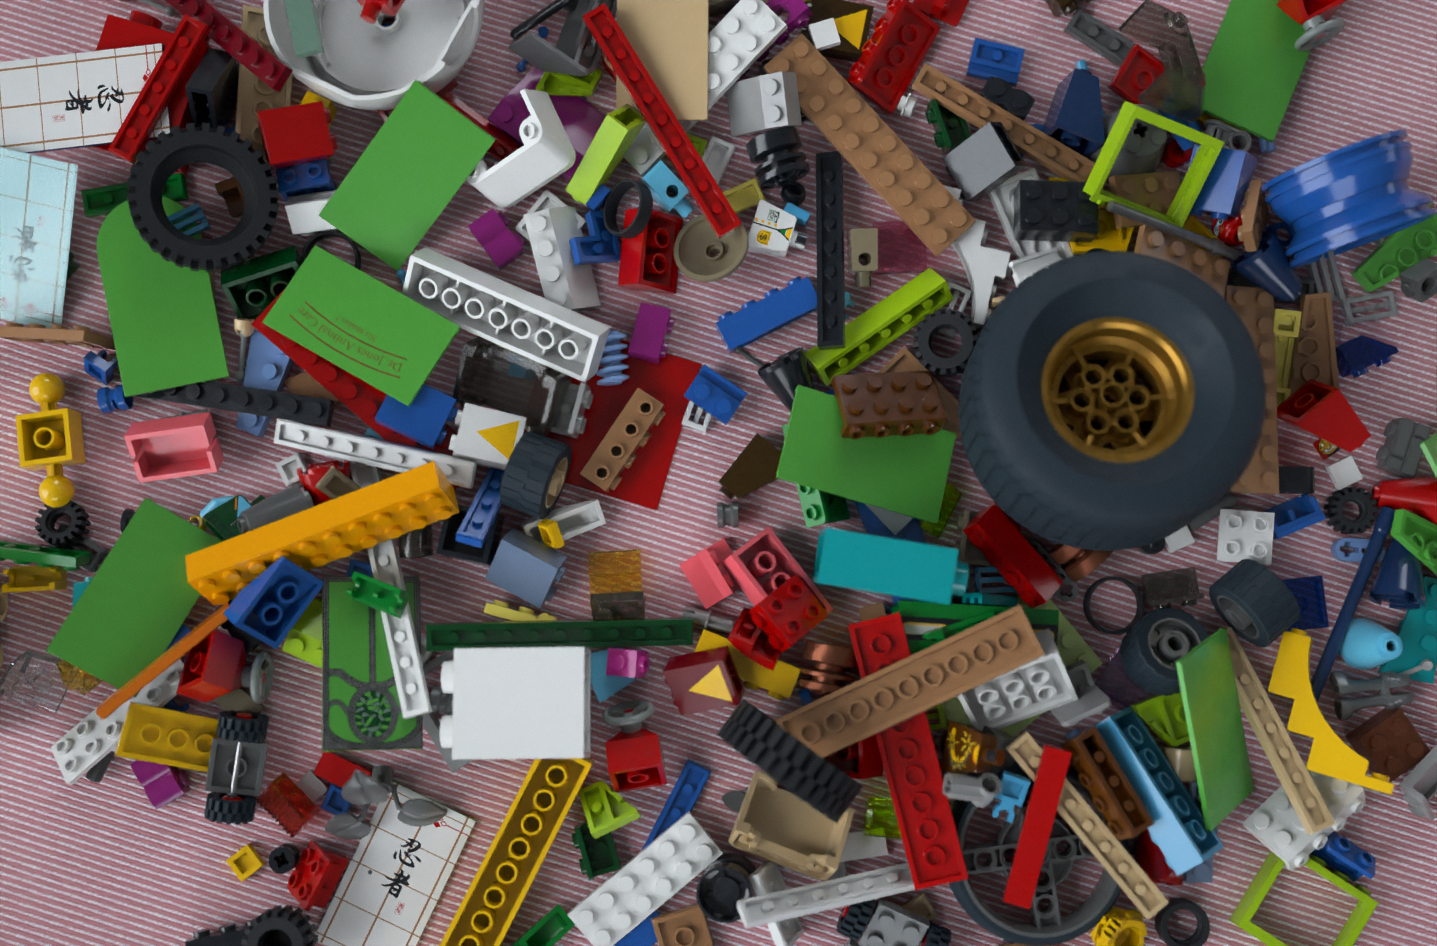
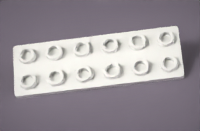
M182 658L178 659L141 689L136 698L131 697L106 719H101L96 714V709L93 710L51 747L67 784L73 785L111 751L116 752L130 701L163 707L178 694L176 692L184 665Z

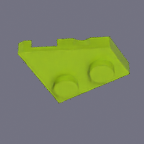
M596 68L593 73L584 77L544 72L536 86V91L547 92L548 95L592 96L602 79L603 71Z
M602 780L578 792L590 833L594 839L641 817V814L634 806L632 807L622 796L614 792Z

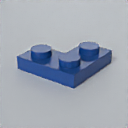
M589 211L585 214V219L590 236L573 237L569 240L575 265L619 262L621 248L618 236L606 229L603 221V211Z

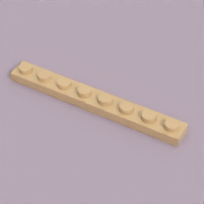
M1232 627L1227 628L1239 704L1307 834H1314L1336 824Z
M1025 731L1005 749L1034 783L1042 749L1032 736ZM1065 778L1057 812L1144 917L1149 920L1166 906L1169 901Z

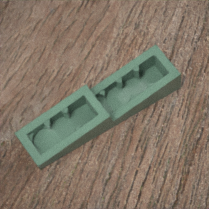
M284 0L295 53L298 59L324 52L318 10L313 0Z

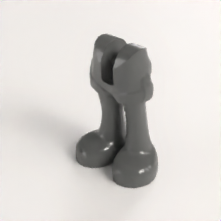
M1340 671L1331 672L1330 674L1331 687L1337 696L1356 692L1379 691V694L1366 697L1336 698L1334 700L1336 716L1340 721L1348 720L1354 712L1360 709L1384 706L1387 710H1393L1414 701L1412 692L1390 693V688L1411 685L1409 675L1396 674L1390 671L1381 673L1378 678L1352 680Z

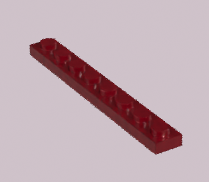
M165 0L183 16L187 14L208 25L211 28L207 35L271 89L280 93L293 70L207 0Z

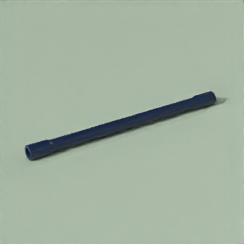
M1382 506L1372 536L1311 680L1317 702L1386 536L1392 528L1395 514L1394 509Z

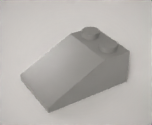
M782 71L735 82L726 91L732 137L802 125L795 72Z

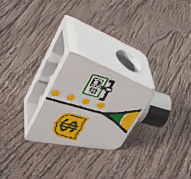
M760 199L748 235V252L786 257L789 245L804 249L808 234L794 230L797 217Z

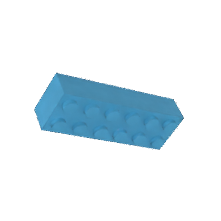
M1131 706L1095 725L1154 822L1153 825L1147 828L1151 839L1160 847L1165 855L1167 864L1177 875L1201 864L1224 847L1214 830L1206 831L1203 813Z

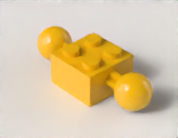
M41 373L35 376L29 385V393L32 399L40 404L41 412L15 415L20 467L34 471L46 469L47 477L39 486V496L46 505L58 508L68 504L70 500L72 501L75 495L74 484L69 478L64 476L63 467L86 463L82 419L80 412L69 408L57 409V403L61 401L65 394L64 382L53 373Z

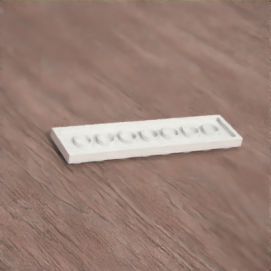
M740 0L709 33L708 110L788 28L762 0ZM697 121L678 122L685 133H687ZM647 122L624 155V158L643 177L666 155Z

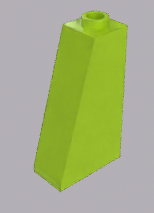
M629 104L606 115L568 184L566 191L577 202L586 205L587 201L601 184L605 186L645 125L646 121L642 114Z

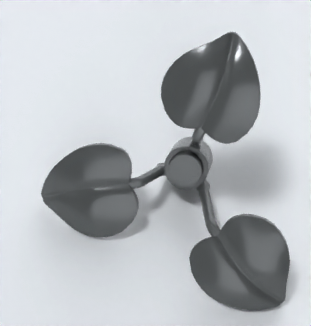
M380 765L374 767L372 777L356 769L350 780L344 785L342 797L352 804L364 805L363 811L359 817L351 813H342L332 817L327 822L325 831L336 837L349 840L366 837L370 833L371 825L363 820L366 817L370 804L387 801L390 792L392 793L396 809L400 811L398 813V820L410 826L421 827L436 823L446 815L447 809H442L431 801L418 798L408 800L402 805L397 795V785L392 784L394 771L389 766Z

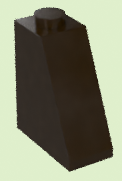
M757 433L719 480L718 484L722 486L719 491L729 499L736 497L739 500L778 480L776 472L782 452Z

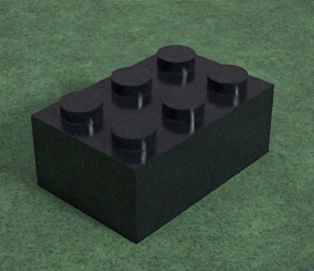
M1020 180L1014 190V240L1092 242L1099 233V206L1097 203L1089 200V194L1082 191L1086 182Z

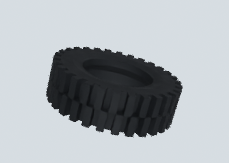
M188 123L184 129L175 126L171 128V132L165 134L164 131L157 135L158 139L156 141L150 140L146 144L144 152L140 150L136 156L137 161L135 164H132L130 169L131 176L128 178L127 199L130 214L143 241H146L150 249L155 253H159L167 262L170 260L178 267L183 268L185 266L191 268V271L197 272L198 269L206 270V272H214V269L227 270L230 266H238L245 259H250L254 256L255 252L258 249L260 250L267 238H269L279 207V191L276 189L277 181L275 175L272 176L271 174L272 168L269 162L265 163L263 160L262 152L259 149L255 151L252 148L253 143L248 139L245 141L241 140L239 133L232 131L231 134L225 132V127L219 125L217 129L210 128L209 123H202V127H194V123ZM206 162L226 169L235 177L242 188L245 207L240 222L232 231L215 239H197L182 233L169 221L162 203L163 190L169 177L179 168L191 163Z
M745 699L741 700L718 732L719 737L746 757L747 760L833 822L838 823L863 787L826 758H822L780 727L776 721Z

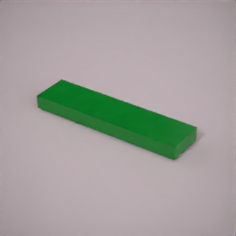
M183 173L172 174L169 177L162 197L169 198L175 202L189 200L186 177ZM127 183L81 191L84 213L88 218L109 214L119 204L128 200Z

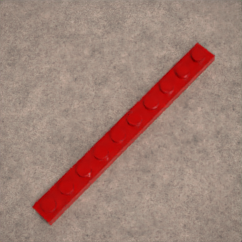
M604 3L583 15L584 23L718 238L720 239L740 227L742 223L606 4Z

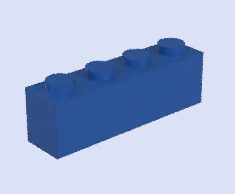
M800 276L787 283L788 287L780 291L778 288L772 289L764 294V299L758 302L755 299L750 300L741 306L742 310L734 314L732 311H729L718 317L719 321L716 322V329L729 354L733 353L737 347L743 348L816 311L817 293L809 277L801 279Z

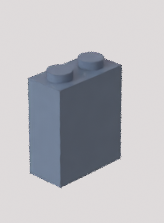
M512 527L502 538L485 579L541 608L546 600L550 602L557 591V587L554 584L556 581L560 582L567 568L563 567L567 556Z

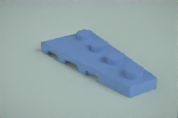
M255 329L250 338L243 386L282 392L285 385L284 381L287 379L294 361L257 329ZM238 413L236 428L263 438L271 418Z

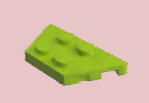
M1181 692L1171 696L1154 695L1131 705L1132 710L1168 747H1176L1190 741Z

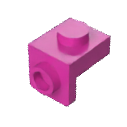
M608 648L606 675L632 678L645 677L650 665L649 658L647 657L648 651Z

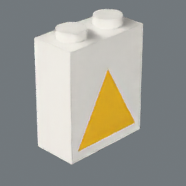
M465 403L464 409L457 411L454 425H458L459 430L457 435L452 434L449 450H453L452 456L476 461L479 465L505 471L514 447L523 436L527 417Z

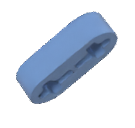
M1337 539L1331 545V554L1338 561L1360 563L1364 555L1362 549L1367 548L1370 539ZM1345 545L1347 548H1354V552L1344 554V552L1340 551V547ZM1382 546L1376 563L1381 561L1384 557V546Z

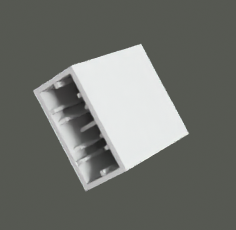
M586 647L454 648V661L443 662L441 687L444 694L453 693V715H443L441 718L440 743L442 748H452V759L591 758L590 649Z

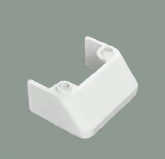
M529 89L520 91L531 114L520 126V137L524 145L490 169H488L482 157L466 179L467 182L498 207L510 208L571 168L575 162V151L547 92Z

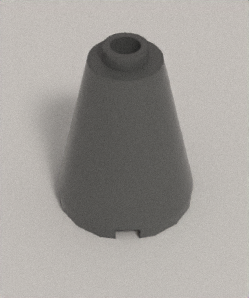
M302 483L293 484L242 511L240 518L237 519L239 531L241 534L314 507L308 490H301V487L304 486Z

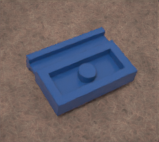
M975 37L966 76L988 81L990 76L998 77L1009 83L1011 87H1015L1025 49Z
M704 365L683 397L727 425L747 393Z

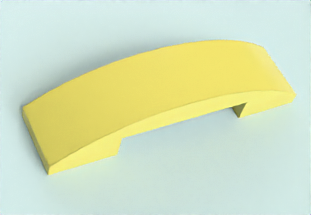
M1274 309L1273 331L1275 333L1277 406L1291 394V389H1288L1287 386L1294 338H1297L1299 335L1301 311Z

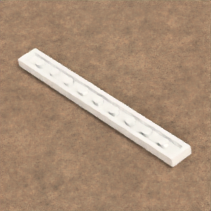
M362 463L350 466L353 482L361 488L382 481L379 467ZM389 539L376 544L372 548H367L373 578L406 591L395 539ZM409 602L401 619L381 611L403 718L409 719L430 713L432 708Z

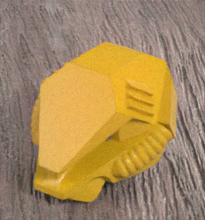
M1113 906L1095 926L1090 936L1095 946H1144L1147 928L1143 922V915L1136 909L1124 910Z

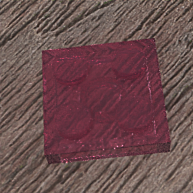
M903 221L873 222L872 228H878V271H875V275L922 273L927 270L926 245Z

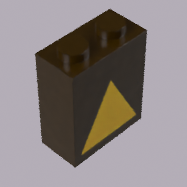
M813 0L812 3L807 2V6L813 15L809 17L810 20L807 27H802L801 33L813 45L808 29L809 24L834 18L841 43L819 52L825 57L850 62L858 61L863 53L861 51L862 47L867 42L874 6L845 0Z

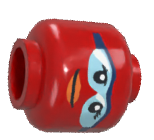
M1240 211L1237 217L1228 216L1227 221L1213 220L1211 226L1212 233L1219 240L1224 241L1225 245L1232 247L1244 243L1238 239V227L1243 224Z

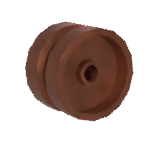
M1057 543L1048 555L1057 565L1068 562L1064 573L1073 582H1077L1102 564L1113 551L1087 550Z

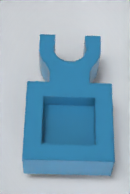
M1003 770L1000 779L1002 790L996 797L1000 801L995 804L992 816L998 818L1001 810H1007L1009 812L1006 817L1007 822L1012 823L1014 819V805L1022 807L1030 785V779Z

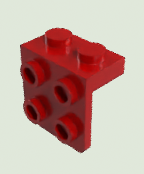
M797 575L792 576L749 611L754 624L764 630L768 635L770 644L775 649H779L781 653L800 640L828 615L825 608Z

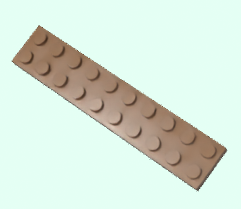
M802 33L763 67L766 74L782 71L796 73L800 110L936 257L976 222L968 211Z
M1018 605L779 717L775 721L822 758H825L1045 656L1021 605Z

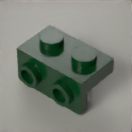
M936 99L929 101L925 115L929 125L933 124L935 144L937 148H941L943 155L950 153L971 136L965 119L939 105Z
M587 822L576 825L574 828L575 833H572V840L575 849L580 848L582 859H579L580 868L583 875L587 874L589 881L595 879L596 876L621 869L612 832L594 839Z

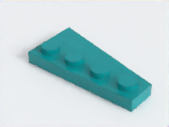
M1423 576L1426 606L1420 604V609L1407 610L1404 619L1400 620L1397 627V636H1399L1403 644L1402 652L1397 658L1381 665L1378 673L1393 671L1399 674L1421 665L1424 659H1429L1433 663L1431 670L1426 671L1423 669L1409 676L1410 680L1433 684L1437 665V579Z

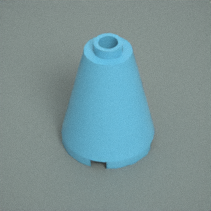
M1355 618L1349 625L1338 653L1348 666L1359 670H1370L1397 658L1402 652L1403 644L1399 636L1378 622L1369 618Z

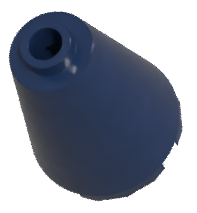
M1273 230L1270 231V234L1267 231L1262 233V240L1257 251L1246 252L1245 250L1236 260H1231L1230 265L1234 270L1281 302H1291L1301 294L1300 289L1303 285L1295 269L1290 267L1289 263L1291 261L1286 257L1285 250Z
M1393 538L1389 542L1370 589L1369 599L1378 605H1381V601L1390 603L1389 608L1420 609V604L1426 606L1421 561Z

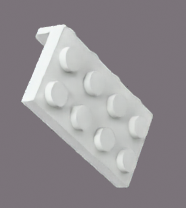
M1308 770L1336 824L1308 835L1283 786H1281L1243 822V827L1283 860L1290 871L1296 867L1301 868L1308 861V855L1315 849H1321L1328 841L1327 837L1333 831H1340L1345 826L1346 819L1352 813L1357 814L1363 809L1366 802L1365 791L1362 787Z

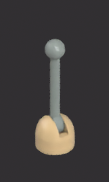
M234 318V330L241 337L239 370L235 374L236 379L239 381L244 380L246 338L255 331V328L251 325L255 321L253 319Z

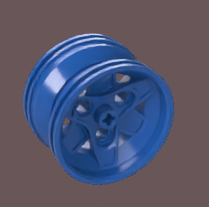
M1405 129L1380 134L1340 148L1297 166L1261 186L1262 193L1269 194L1265 201L1267 205H1270L1272 212L1289 225H1293L1295 235L1285 251L1286 257H1293V261L1289 263L1291 268H1298L1318 262L1322 254H1324L1326 259L1330 250H1333L1335 256L1437 215L1436 208L1430 209L1428 206L1433 203L1432 197L1410 190L1406 182L1409 178L1413 155L1410 150L1412 148L1411 142L1404 141L1408 136Z

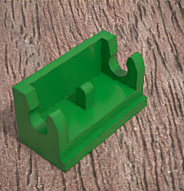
M354 571L351 578L355 581V586L353 589H347V595L353 597L352 600L401 619L411 594Z

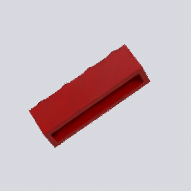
M995 504L979 511L962 530L969 537L971 543L978 547L986 556L988 562L994 565L1005 581L1018 592L1022 600L1031 608L1047 603L1062 585L1063 581Z

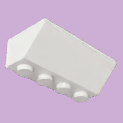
M576 207L547 208L524 214L523 217L545 299L575 312L601 306L591 264L575 265L569 240L573 237H583L582 230H578L577 227L579 221L575 217V212L577 213Z

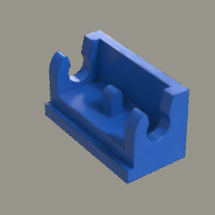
M1303 494L1262 511L1275 513L1273 539H1279L1326 519L1315 496L1309 497L1308 494Z

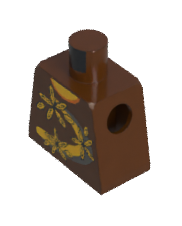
M949 720L941 771L962 775L992 773L993 765L1001 766L1004 763L1005 752L997 749L998 739L996 736L971 725Z

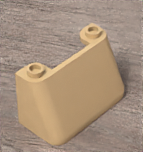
M755 771L728 842L740 850L818 880H828L838 869L855 809L848 807L838 823L833 822L795 794L778 788V782L763 771Z

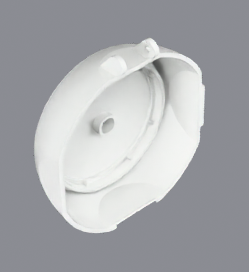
M264 0L263 9L266 31L271 46L277 57L293 70L292 74L298 80L324 97L345 106L364 110L395 109L415 79L436 94L456 77L468 61L478 41L482 27L485 0H405L397 14L394 15L396 16L395 22L388 27L381 26L384 18L390 16L384 13H379L375 24L364 21L360 17L364 7L357 0H313L318 10L324 52L298 59L295 53L284 0Z

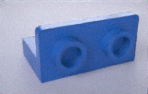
M326 159L276 169L279 193L286 202L290 196L337 190V185L330 176Z

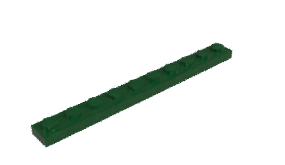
M692 617L426 624L427 651H454V648H590L693 645Z

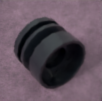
M782 127L767 131L756 136L746 144L751 163L761 164L754 171L755 176L759 177L758 185L760 189L786 186L803 178L810 172L809 164L804 162L806 160L805 153L796 152L802 146L797 128Z

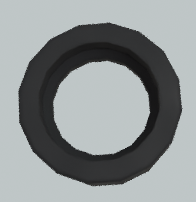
M1172 898L1168 900L1169 903L1157 912L1155 916V929L1159 938L1168 946H1203L1210 933V921L1206 912L1199 905L1185 898ZM1179 909L1191 911L1197 919L1195 933L1186 940L1173 938L1167 929L1169 917Z

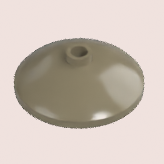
M701 214L689 221L679 232L674 244L675 262L680 271L694 281L714 282L721 280L736 271L744 261L749 248L747 231L744 225L741 224L740 227L719 239L705 215Z

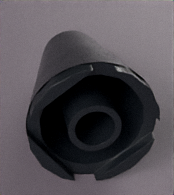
M803 347L788 351L778 356L772 363L768 362L757 370L760 378L790 412L795 397V389L798 385L815 390Z

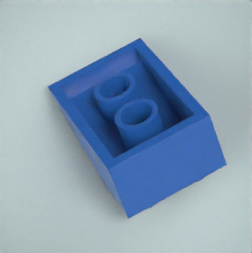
M282 556L238 593L224 612V615L238 628L277 649L325 583Z

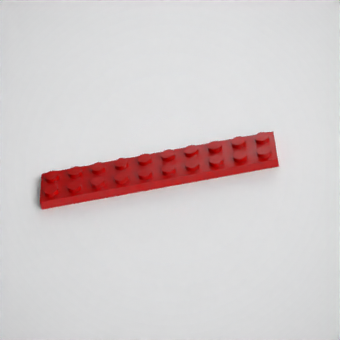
M283 291L251 324L385 441L445 455H453V450H449V444L452 434L457 435L458 433L446 424L444 428L447 431V435L442 445L436 444L433 450L377 424L375 417L387 394L263 324L264 318L268 315ZM452 485L455 491L459 487L457 485Z
M900 612L848 625L861 679L911 656ZM925 711L876 734L915 890L969 878L949 798L943 795L942 786L944 779Z

